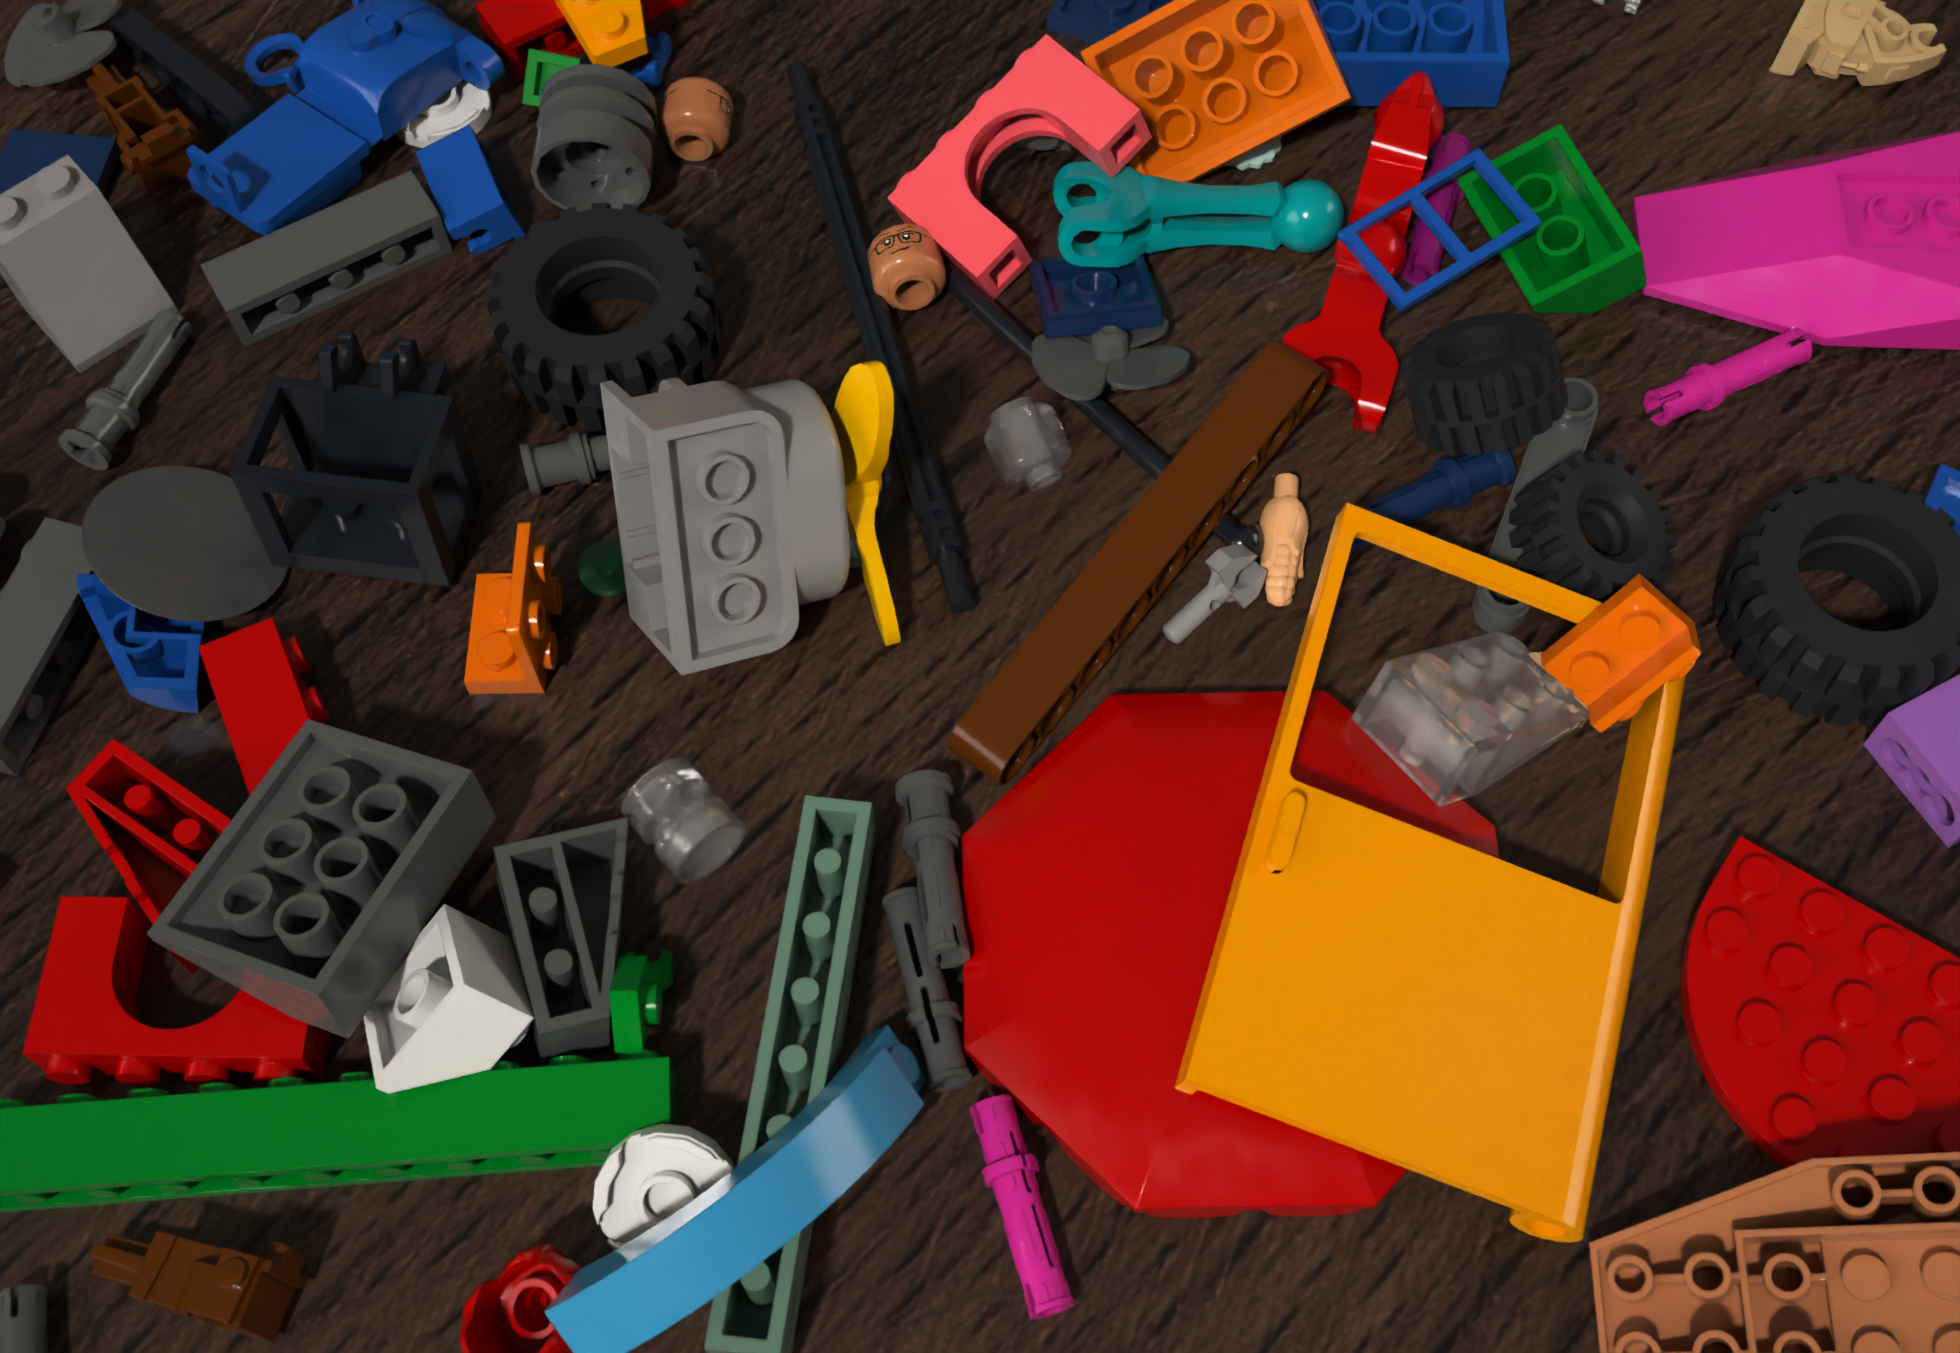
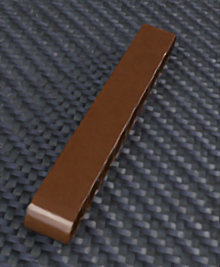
M1275 339L1270 342L962 716L950 736L948 749L1000 786L1010 782L1312 408L1326 385L1329 370L1279 340Z

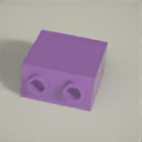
M1960 674L1888 712L1863 744L1948 848L1960 842Z

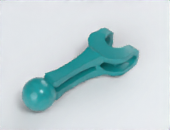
M1092 161L1073 162L1063 166L1054 178L1052 186L1056 207L1063 215L1057 233L1059 250L1067 262L1080 267H1121L1134 262L1144 252L1149 254L1173 248L1200 245L1251 246L1274 251L1283 244L1295 252L1314 253L1332 244L1344 223V208L1339 195L1326 183L1313 179L1299 180L1288 185L1286 188L1277 181L1255 185H1203L1179 182L1152 175L1143 176L1126 165L1111 178ZM1077 184H1088L1095 190L1096 196L1073 197L1068 191ZM1197 214H1248V215H1257V216H1245V217H1203V216H1193V215H1197ZM1081 231L1100 232L1099 237L1091 243L1082 244L1073 240Z

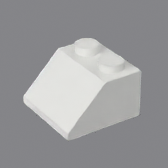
M446 904L439 909L419 933L363 1017L376 1089L390 1094L489 1070L508 1048L516 1046L524 1038L530 1022L534 1019V1015L511 937Z

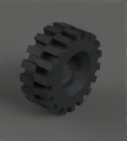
M1591 450L1585 455L1580 451L1570 455L1526 484V488L1518 492L1513 502L1519 506L1510 511L1509 524L1518 526L1519 529L1510 534L1509 538L1511 548H1522L1524 556L1516 560L1521 571L1525 572L1531 569L1538 578L1604 603L1639 573L1656 588L1662 586L1668 579L1664 573L1674 568L1676 557L1667 552L1677 547L1676 534L1666 532L1665 528L1666 525L1673 522L1669 509L1659 510L1655 501L1660 499L1662 495L1656 486L1647 490L1641 484L1646 476L1637 467L1628 472L1624 470V458L1614 454L1604 460L1603 451ZM1580 523L1593 536L1598 551H1596L1584 537L1580 528Z

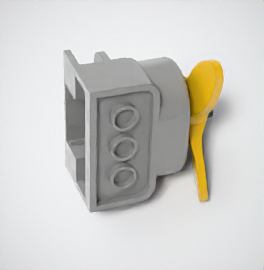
M874 360L859 363L849 369L841 383L831 415L817 392L807 383L797 379L740 390L735 385L726 381H710L688 386L679 378L673 377L663 379L660 382L658 392L631 397L613 380L600 382L629 615L682 676L771 653L784 647L793 638L798 628L799 606L832 598L844 588L850 567L849 534L857 552L864 582L885 646L901 643L896 612L874 526L879 493L887 492L891 486L887 461L894 419V392L890 376L882 362Z

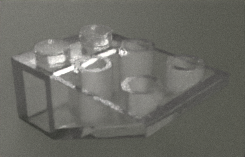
M1496 631L1387 660L1351 719L1439 807L1479 794L1585 723L1589 714L1588 710L1574 698L1572 689L1559 683L1529 656L1528 649L1520 640L1504 632Z

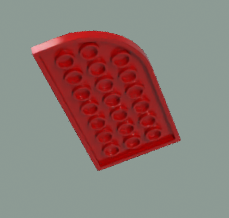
M1739 836L1712 880L1692 918L1684 944L1681 963V1001L1689 1041L1701 1072L1718 1101L1741 1130L1766 1154L1785 1168L1812 1158L1960 1152V958Z

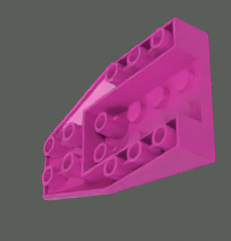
M1960 130L1795 159L1634 197L1631 208L1635 240L1642 249L1647 286L1641 289L1643 295L1781 334L1792 327H1797L1806 333L1800 339H1810L1811 342L1823 346L1960 350Z

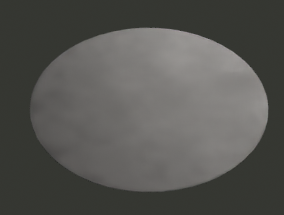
M159 466L129 473L118 478L100 491L89 505L83 519L82 546L86 559L98 579L111 592L128 604L167 619L206 622L223 620L246 613L258 607L276 592L288 570V567L271 564L232 478L206 469L188 466Z

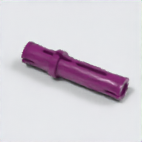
M1451 132L1447 134L1446 142L1445 136L1441 135L1436 142L1430 170L1422 177V181L1472 151L1471 141L1462 134ZM1464 172L1423 196L1450 229L1455 208L1464 198L1456 181L1457 178L1464 175ZM1418 215L1410 241L1407 262L1402 269L1403 279L1413 286L1419 285L1427 280L1428 277L1430 278L1440 272L1441 261L1445 252L1444 246Z

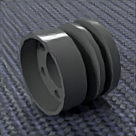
M577 64L557 71L544 83L539 101V115L536 125L538 132L534 142L531 174L535 187L549 202L564 210L575 207L576 211L579 212L592 209L591 203L608 202L611 208L622 209L623 204L638 206L645 201L651 187L654 158L652 147L656 137L655 127L658 112L655 98L644 83L624 70L602 64Z

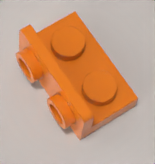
M1639 573L1541 654V664L1545 671L1588 707L1590 725L1601 733L1616 721L1622 722L1635 715L1644 704L1645 699L1667 681L1675 682L1684 677L1692 669L1697 658L1700 656L1701 648L1695 622Z

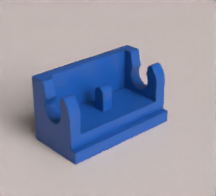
M470 124L415 152L447 231L452 238L457 240L470 236L476 230H487L482 236L474 237L467 243L472 254L490 250L512 238L516 240L519 236H526L493 158Z

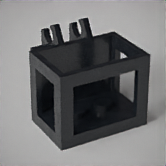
M341 331L339 333L340 351H338V346L323 345L319 349V371L315 381L271 376L229 472L271 564L274 566L450 586L483 490L454 397L445 396L451 381L446 363L422 361L416 340L407 338L399 340L400 365L399 353L388 351L381 355L380 363L366 362L356 334ZM276 426L295 470L260 466ZM271 493L288 495L281 514Z

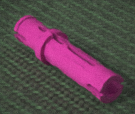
M1792 327L1780 335L1712 365L1699 363L1690 367L1685 372L1684 377L1647 391L1643 400L1645 411L1648 414L1663 407V412L1650 418L1657 426L1667 425L1672 420L1697 409L1709 411L1720 406L1719 404L1723 403L1725 397L1793 366L1808 362L1812 357L1811 341L1807 339L1791 347V342L1802 338L1806 334L1803 330Z
M998 1095L975 1103V1106H971L969 1112L976 1133H978L986 1167L982 1170V1176L985 1186L993 1188L996 1201L998 1202L1013 1260L1024 1290L1029 1317L1035 1320L1059 1314L1068 1310V1308L1074 1307L1075 1302L1071 1296L1067 1279L1064 1276L1049 1219L1039 1193L1035 1174L1039 1172L1040 1168L1036 1155L1028 1153L1019 1127L1013 1097L1011 1095Z

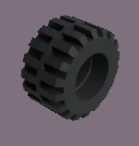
M1498 312L1476 315L1452 322L1429 333L1425 339L1416 342L1410 348L1411 352L1405 355L1401 362L1403 367L1400 369L1417 436L1421 442L1426 443L1427 448L1433 451H1444V454L1447 455L1468 454V456H1477L1490 452L1496 453L1508 450V448L1516 445H1522L1533 440L1534 436L1550 429L1553 426L1552 422L1562 417L1565 412L1564 406L1568 404V396L1553 329L1549 328L1548 323L1543 319L1533 318V315Z

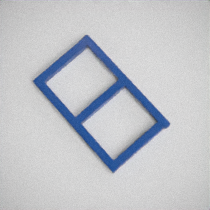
M1477 148L1338 231L1337 237L1349 249L1398 311L1402 313L1540 228L1542 221L1485 156L1484 152ZM1474 167L1520 223L1470 253L1423 196L1469 168ZM1409 205L1456 262L1405 293L1358 235Z

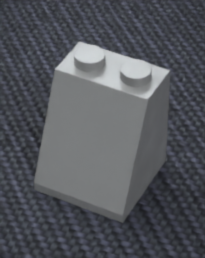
M69 155L62 157L0 194V273L23 308L79 373H82L146 333L155 321L156 315L162 309L171 310L176 313L179 312L98 187Z

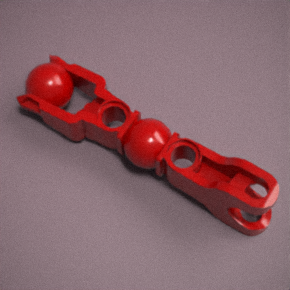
M1414 71L1398 88L1387 92L1375 110V135L1369 148L1348 225L1421 182L1428 150L1434 146L1442 134L1445 121L1443 105L1434 94L1428 73ZM1409 205L1358 235L1394 280L1401 273L1407 262L1405 238L1414 211ZM1337 239L1334 245L1336 266L1320 315L1313 321L1300 324L1284 335L1281 342L1328 369L1329 376L1326 385H1334L1346 391L1354 402L1353 428L1378 435L1391 399L1399 367L1395 352L1382 338L1379 331L1388 297L1344 243Z

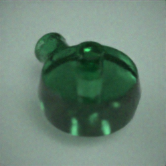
M620 539L617 543L610 540H601L591 544L579 558L578 574L582 583L590 592L599 597L614 598L626 592Z

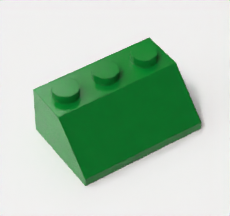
M1562 124L1491 160V163L1542 221L1539 229L1498 253L1534 313H1595L1647 286L1642 249ZM1475 169L1456 179L1459 189L1490 240L1520 223Z

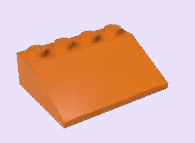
M1174 0L1080 51L1089 69L1141 110L1152 138L1128 163L1131 168L1143 176L1152 175L1191 183L1352 100L1313 0Z

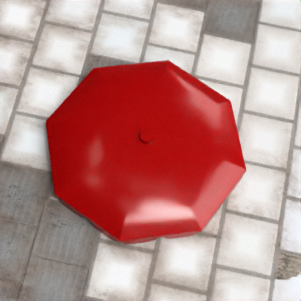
M1287 691L1111 694L962 835L963 920L971 955L969 960L963 964L964 1052L970 1057L982 1076L1001 1095H1011L1014 1107L1034 1124H1040L1045 1127L1057 1140L1064 1153L1104 1192L1120 1205H1126L1134 1212L1146 1213L1151 1217L1213 1218L1234 1216L1249 1210H1261L1269 1215L1276 1216L1353 1214L1363 1209L1375 1208L1410 1171L1409 1169L1203 1091L1197 1090L1191 1095L1175 1089ZM1311 691L1290 767V774L1295 780L1499 859L1495 826L1329 693L1326 691ZM1274 870L1272 873H1279L1280 871Z

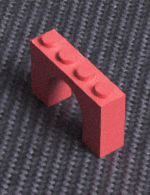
M1047 34L1032 48L1025 50L1018 57L1014 67L994 88L987 90L980 96L974 109L954 129L947 131L939 139L935 149L915 170L906 173L898 182L896 189L887 197L905 224L920 225L926 228L941 248L942 257L960 269L992 300H995L1032 262V258L1018 235L981 204L982 180L995 157L1005 148L1022 139L1034 136H1051L1062 139L1074 146L1113 178L1152 138L1141 110Z

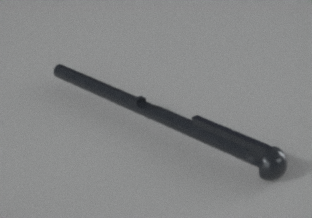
M953 263L945 264L946 283L944 286L1032 366V342L1035 338ZM1099 396L1087 401L1068 399L1155 481L1171 463L1169 459ZM1226 513L1212 533L1226 546L1244 545L1257 555L1255 559L1257 561L1261 556L1265 542L1261 528L1257 524L1243 528Z

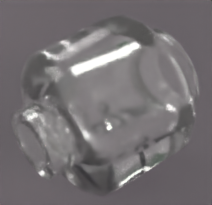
M1021 397L1004 404L990 415L989 420L991 424L985 431L983 438L1001 479L1006 484L1014 486L1027 484L1031 491H1037L1055 483L1063 476L1060 467L1071 456L1072 447L1051 405L1043 402H1033L1032 397Z

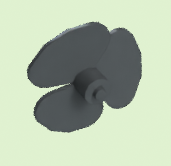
M68 0L62 9L57 4L46 3L37 4L30 8L23 15L10 36L4 56L6 79L13 86L17 87L26 84L30 87H39L62 82L90 69L109 55L116 47L118 41L117 37L108 30L83 31L98 26L110 19L119 10L123 0Z
M1162 316V326L1122 330L1116 326L1109 325L1100 328L1093 334L1045 339V335L1041 334L1032 342V367L1047 387L1067 399L1087 401L1101 395L1103 390L1109 392L1119 389L1142 390L1167 384L1185 373L1190 363V354L1183 348L1170 345L1136 348L1165 335L1168 331V320Z

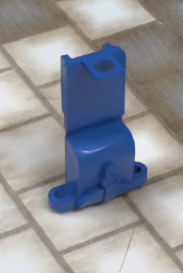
M352 0L355 6L353 9L315 31L303 44L298 66L305 84L304 89L295 96L289 93L211 153L207 154L194 145L186 149L192 165L187 173L191 187L218 210L225 211L255 232L266 236L325 209L362 178L359 162L370 154L369 149L381 139L384 141L389 139L460 81L465 80L484 91L492 87L505 75L503 63L496 52L489 45L474 37L467 29L448 19L442 10L426 0Z

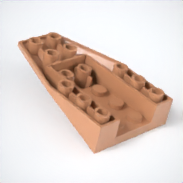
M1960 1152L1812 1158L1589 1243L1600 1353H1960Z

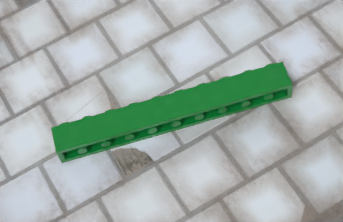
M644 1050L643 1052L622 1053L618 1056V1061L591 1063L590 1059L582 1056H559L550 1059L548 1066L521 1068L519 1064L510 1061H497L489 1070L390 1094L376 1089L373 1073L349 1072L340 1075L338 1082L311 1084L310 1081L302 1078L281 1077L270 1080L267 1088L241 1090L239 1086L230 1083H207L198 1086L197 1093L171 1095L170 1092L162 1089L139 1088L128 1091L125 1099L101 1100L93 1095L75 1093L58 1096L55 1104L34 1106L20 1100L0 1099V1213L603 1166L612 1148L634 1131L659 1124L680 1126L679 1077L670 1057H660V1054L657 1052Z

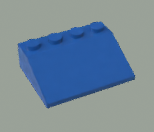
M1313 0L1352 100L1340 106H1378L1387 92L1398 88L1414 71L1428 73L1434 94L1443 107H1497L1510 64L1503 0Z

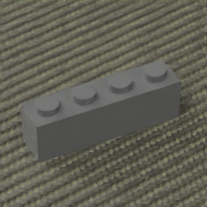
M412 170L229 251L200 266L244 347H247L453 251L438 211Z
M48 517L44 518L34 537L24 545L17 566L4 588L0 590V772L13 776H18L98 632L78 593L76 585L77 573L95 574L83 550L81 539L82 526Z

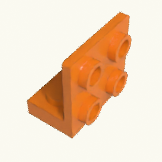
M518 522L512 573L477 574L464 676V684L469 694L545 693L547 669L556 668L558 645L556 634L554 631H551L552 615H560L562 612L563 589L561 579L551 575L549 547L547 544L540 545L532 522Z

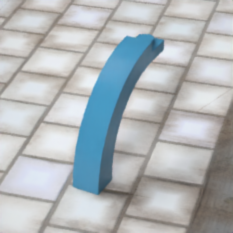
M888 1024L868 1034L826 1087L793 1120L754 1154L701 1195L656 1226L610 1254L581 1268L544 1311L572 1352L627 1353L716 1297L781 1248L818 1217L882 1156L923 1107L924 1102L919 1097L918 1092L925 1084L926 1079L919 1071L918 1062L914 1054L908 1047L899 1042Z

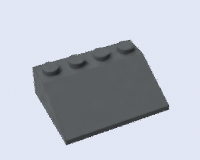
M307 719L147 934L152 941L289 1017L349 1039L496 819V815L473 770Z

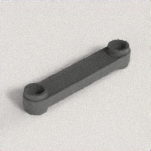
M1564 378L1568 396V404L1564 406L1565 412L1560 419L1552 422L1553 426L1550 429L1534 436L1533 440L1529 441L1487 558L1520 570L1516 560L1524 556L1522 548H1511L1509 538L1510 534L1519 529L1518 526L1509 524L1510 511L1519 506L1513 502L1518 492L1526 488V484L1570 455L1580 451L1584 454L1598 414L1599 395L1596 388L1582 378ZM1531 569L1525 571V573L1535 576ZM1477 585L1472 601L1475 622L1482 630L1494 635H1506L1515 631L1524 623L1532 607ZM1494 598L1504 599L1511 605L1501 604Z

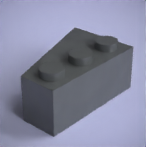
M628 817L493 847L497 883L504 912L534 1015L531 1023L541 1065L548 1064L550 1059L559 1056H579L610 1048L612 1018L609 989L619 956L628 859Z

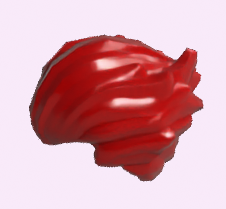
M542 1242L533 1245L530 1249H523L516 1253L513 1259L507 1262L504 1270L494 1281L486 1280L480 1283L464 1303L461 1318L462 1330L460 1333L462 1352L573 1353L544 1311L582 1267L570 1260L560 1249Z

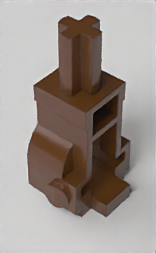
M100 62L92 66L91 69L95 75L87 78L86 82L97 95L95 99L112 131L118 137L117 144L122 152L120 159L131 175H135L147 191L154 188L156 192L187 175L192 165L186 149L194 145L205 152L199 140L203 135L189 118H186L178 108L173 111L160 108L137 76L125 80L113 65L105 68Z
M156 1231L151 1244L109 1233L104 1245L96 1243L90 1255L91 1258L97 1260L91 1273L96 1277L131 1286L128 1296L161 1310L197 1319L269 1342H274L296 1289L302 1290L306 1281L299 1273L307 1255L288 1245L272 1242L266 1259H262L225 1247L221 1249L161 1231Z

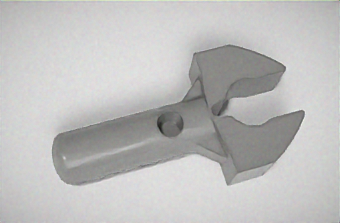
M1242 544L1222 547L1214 552L1205 561L1211 570L1209 583L1163 625L1162 629L1165 636L1171 642L1179 644L1225 602L1235 601L1243 609L1258 597L1267 574V570L1255 561L1257 555Z

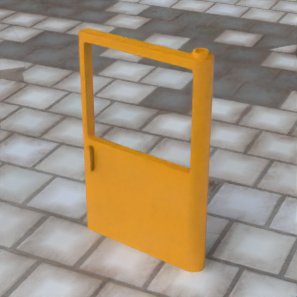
M1347 502L1334 522L1175 1089L1191 1095L1197 1090L1203 1091L1511 1208L1510 1223L1517 1229L1532 1236L1556 1242H1579L1584 1236L1687 674L1675 682L1667 681L1648 696L1639 711L1632 716L1597 897L1295 780L1290 774V767L1353 539L1359 538L1576 624L1580 623L1603 604L1592 598ZM1274 870L1280 871L1279 873H1272Z

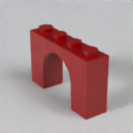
M61 896L22 1052L27 1058L46 1071V1078L62 1084L84 1085L90 1082L91 1076H115L117 1081L134 1086L157 1085L160 1077L184 1078L187 1083L196 1086L207 1083H228V1079H253L254 1083L263 1087H267L270 1080L281 1077L322 1081L330 1032L291 1018L241 989L221 1011L198 1024L179 1029H159L143 1024L138 1012L137 991L149 940L147 932L151 928L152 923L128 897Z

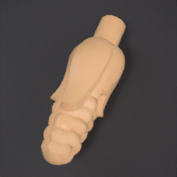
M1290 473L1279 474L1275 477L1274 498L1270 499L1265 505L1259 522V527L1265 538L1264 548L1260 556V565L1267 570L1264 581L1267 601L1276 607L1291 604L1292 596L1296 590L1297 579L1303 578V555L1309 528L1306 510L1298 500L1299 479Z

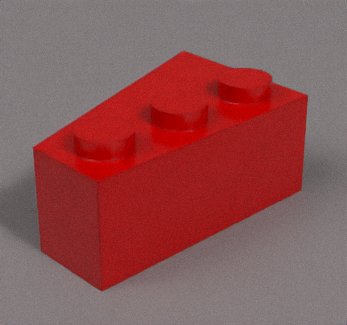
M114 738L65 788L100 845L112 859L125 880V885L140 904L152 925L231 822L230 818ZM168 950L192 975L199 968L196 964Z

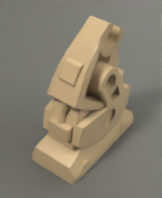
M1805 0L1778 52L1770 72L1793 76L1805 64H1808L1813 73L1820 76L1837 79L1839 74L1856 75L1861 86L1885 85L1915 77L1936 67L1945 54L1946 48L1944 44L1928 47L1937 33L1934 24L1920 23L1910 25L1903 16L1885 7L1886 2L1881 0Z

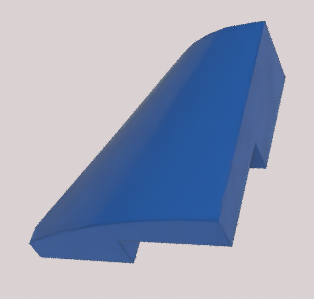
M77 573L76 585L78 593L114 662L128 694L156 707L199 714L203 659L198 646L205 644L206 622L179 621L150 614L117 597L95 574Z

